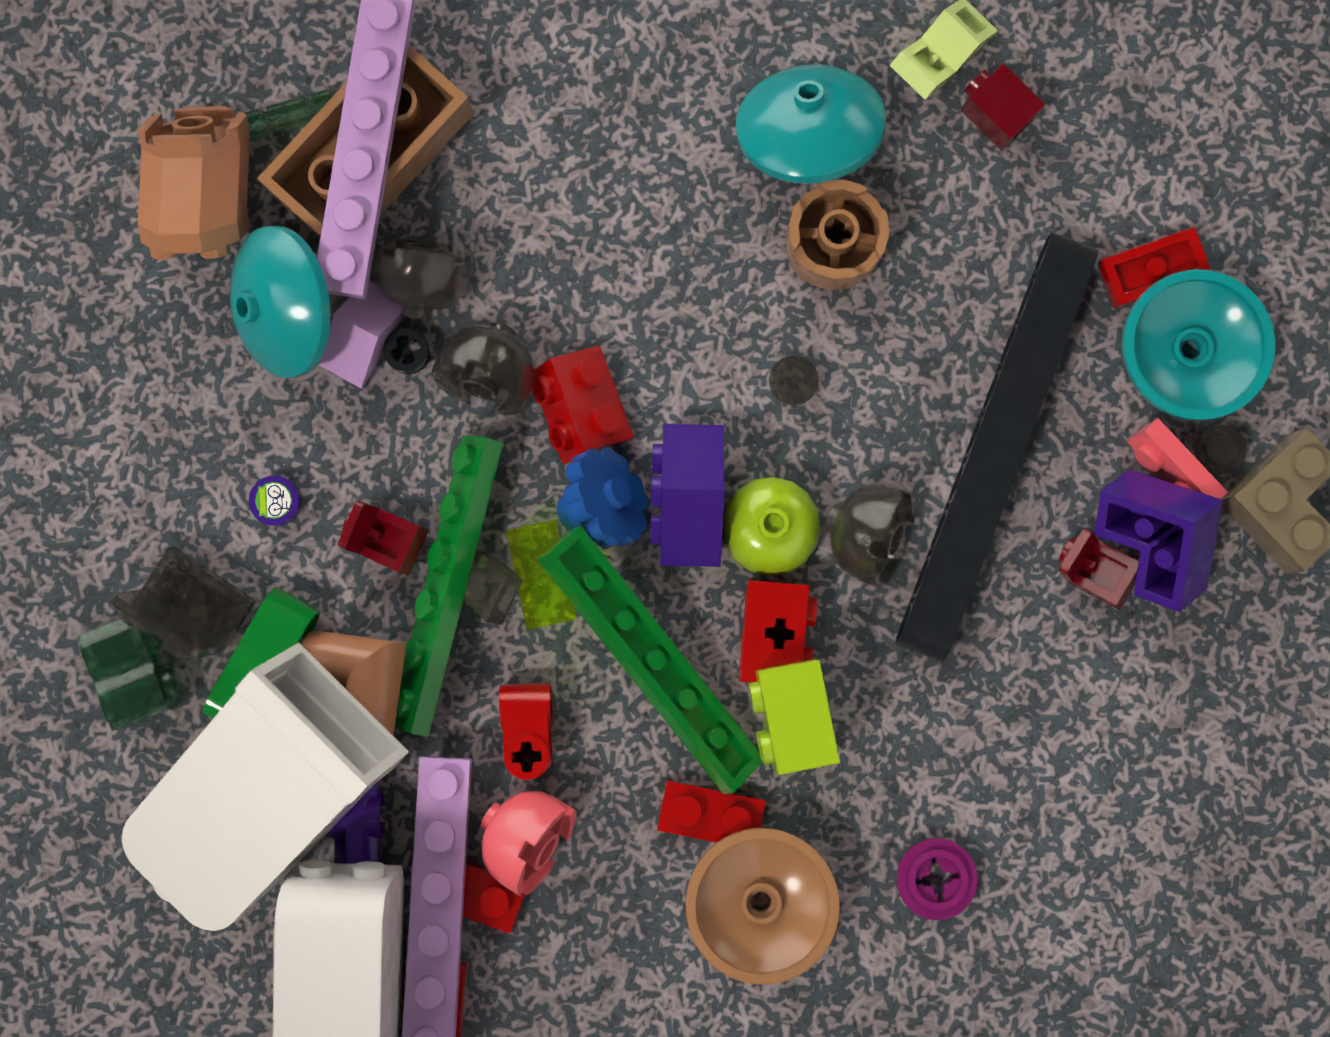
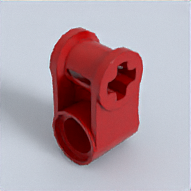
M551 683L500 685L499 714L500 725L503 730L505 766L510 774L518 779L530 780L540 777L548 770L552 760L551 728L553 726ZM525 742H531L532 750L541 751L542 754L541 761L533 763L531 772L525 771L524 763L516 762L515 753L524 750Z

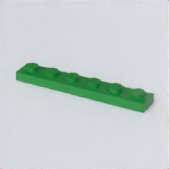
M463 435L461 443L456 448L452 457L453 475L448 493L443 497L440 504L439 515L441 522L436 541L431 545L427 555V566L429 569L424 588L419 593L415 602L414 612L416 620L411 639L406 643L395 728L410 734L429 737L503 442L487 437Z
M578 525L571 528L537 559L538 562L723 794L734 793L763 762L761 761L760 752L582 526Z

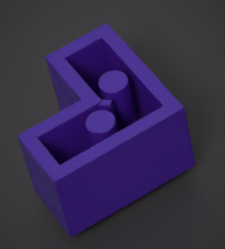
M663 424V444H653L652 474H662V476H652L651 507H661V515H651V545H661V566L721 567L724 507V425Z
M1129 469L1101 489L1094 535L1140 551L1134 596L1181 612L1208 587L1223 500Z

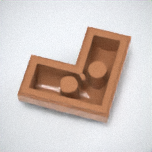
M325 631L309 632L302 640L301 645L341 685H345L346 690L394 735L406 642Z

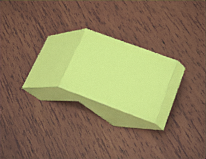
M958 0L944 9L925 34L902 50L890 66L924 99H927L942 88L998 30L967 0Z

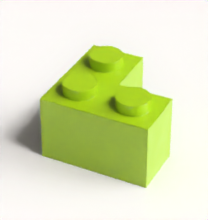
M813 659L756 670L757 682L748 683L754 714L764 713L763 724L765 730L756 732L758 749L764 765L771 764L772 769L778 775L840 763L820 660Z

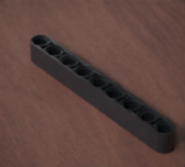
M1050 232L898 630L895 641L896 645L940 662H944L947 658L1098 256V249Z

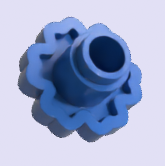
M608 447L598 452L591 448L574 456L572 463L567 465L565 469L570 485L565 487L563 496L557 502V514L562 525L568 531L573 527L581 525L593 542L603 549H608L615 545L623 547L639 540L642 532L647 529V520L642 511L648 507V499L641 479L637 475L630 473L626 458L616 454L615 451Z

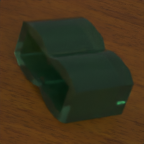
M134 614L77 636L84 662L95 683L101 708L112 731L126 728L179 707L176 697L181 695L180 682L171 667L165 669L161 661L159 649L164 648V641L160 629L154 620L147 621L144 614Z

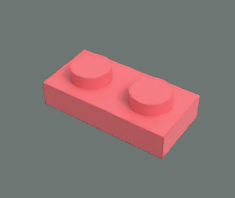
M1159 418L1142 427L1127 441L1135 450L1134 455L1137 461L1146 470L1156 473L1162 480L1218 499L1223 498L1228 493Z

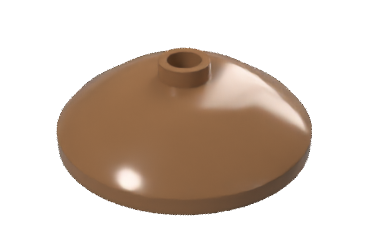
M751 828L738 831L714 844L699 860L691 875L685 903L690 934L705 959L720 972L733 979L760 985L775 984L793 979L817 963L834 938L840 911L838 888L834 876L821 855L803 839L791 833L773 828ZM758 892H764L770 896V904L763 910L755 909L751 905L753 895Z

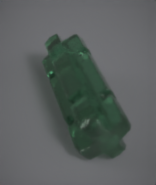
M323 90L312 93L311 99L308 100L301 96L266 106L265 112H260L259 109L244 112V114H247L250 141L268 137V132L274 131L275 135L305 127L334 96L330 90Z

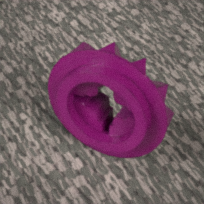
M927 838L910 846L898 863L896 886L905 905L923 918L931 920L952 918L964 911L974 898L978 883L975 864L965 849L950 840ZM931 858H934L935 863L938 864L942 872L957 873V876L949 877V880L942 882L941 899L939 900L938 895L930 884L916 883L915 881L921 880L923 876L930 874Z

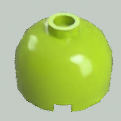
M777 477L754 479L737 489L725 506L722 528L723 543L732 559L749 572L767 577L788 574L803 565L817 547L821 531L818 509L808 492L793 481Z

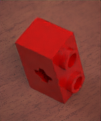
M755 580L747 581L738 681L757 682L756 670L813 660V647L805 646L806 626L815 627L817 597L809 596V585ZM776 619H783L784 629L791 630L792 632L791 640L782 641L781 649H774L773 639L765 638L766 628L774 627Z

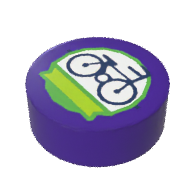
M267 476L260 479L252 487L249 494V507L254 517L260 522L271 526H283L293 521L299 514L302 505L301 494L297 486L292 481L281 476Z

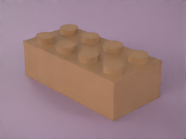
M410 45L406 58L380 216L474 115L469 98ZM347 82L257 178L274 198L319 238L322 232Z

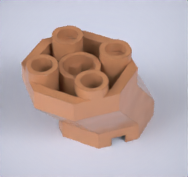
M207 106L185 107L174 110L176 120L163 123L162 114L149 117L138 129L141 145L138 229L141 243L149 247L151 257L157 260L175 258L184 253H200L201 257L207 259L229 255L231 253L230 244L241 241L250 227L247 212L250 140L247 114L239 112L233 118V111L229 107Z

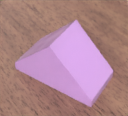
M369 281L366 299L349 297L334 313L327 345L318 365L363 389L383 354L385 340L390 333L398 328L411 304Z

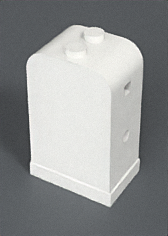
M300 643L288 648L248 673L235 688L236 693L133 812L124 825L122 844L128 860L153 885L158 896L170 902L190 923L201 929L216 931L231 925L277 886L346 813L409 753Z
M308 860L299 862L285 880L278 895L274 926L273 1037H402L404 876L401 865H384L383 863L373 861L337 864L325 860Z

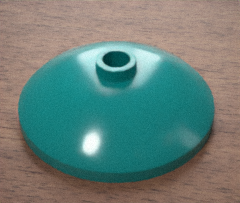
M820 64L795 66L767 77L746 95L739 107L736 118L738 144L748 161L771 177L794 183L826 182L854 172L868 162L877 152L883 141L886 129L884 104L880 95L871 84L850 71Z
M268 226L253 231L243 242L236 254L231 270L230 308L235 327L247 352L267 372L280 378L303 376L313 370L325 351L329 337L330 302L324 274L312 249L295 231L284 226Z
M1186 270L1159 280L1137 299L1124 325L1122 355L1126 371L1134 387L1155 408L1180 419L1195 421L1212 420L1239 410L1249 403L1263 388L1274 362L1275 335L1271 319L1264 305L1243 283L1216 271ZM1184 342H1190L1195 346L1196 356L1194 359H1189L1183 355L1181 348Z

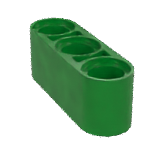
M278 587L273 588L262 602L211 691L202 713L214 719L236 693L235 688L248 673L295 644H301L304 637L315 628L321 612Z

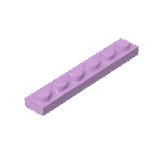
M361 0L317 255V260L326 281L328 294L366 299L416 5L414 0Z
M419 757L402 1037H456L472 759Z

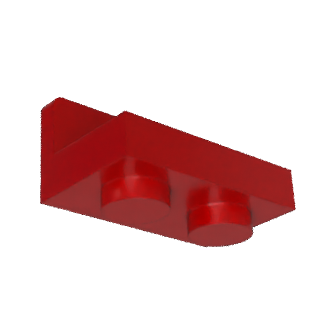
M600 345L550 358L530 373L533 396L542 407L549 426L551 445L559 453L563 464L571 463L574 456L591 448L600 451L606 447L610 448L626 443L634 438Z

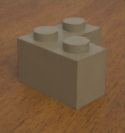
M1308 428L1290 433L1221 498L1223 500L1222 507L1285 573L1306 571L1330 548V524L1306 500L1330 477V451Z

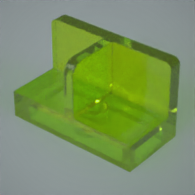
M556 519L506 530L527 630L532 631L546 626L578 620L576 608L537 560L560 539Z

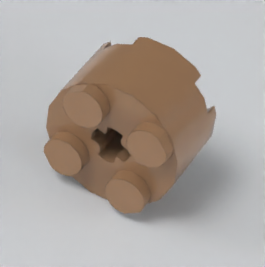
M844 179L822 182L816 188L805 193L801 200L794 205L785 235L786 252L792 269L810 285L826 290L849 289L864 281L882 258L890 235L888 214L885 209L881 208L878 200L867 192L868 189L862 184ZM831 228H839L842 230L841 237L847 236L848 238L843 239L842 244H835L831 242V238L826 236L829 235Z

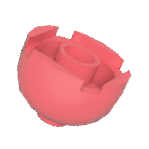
M527 790L509 797L502 805L499 803L493 804L481 822V829L485 831L481 842L482 856L489 873L499 883L521 896V892L526 895L532 893L543 882L556 861L549 859L557 847L559 835L567 841L570 839L576 823V810L556 797L542 791Z

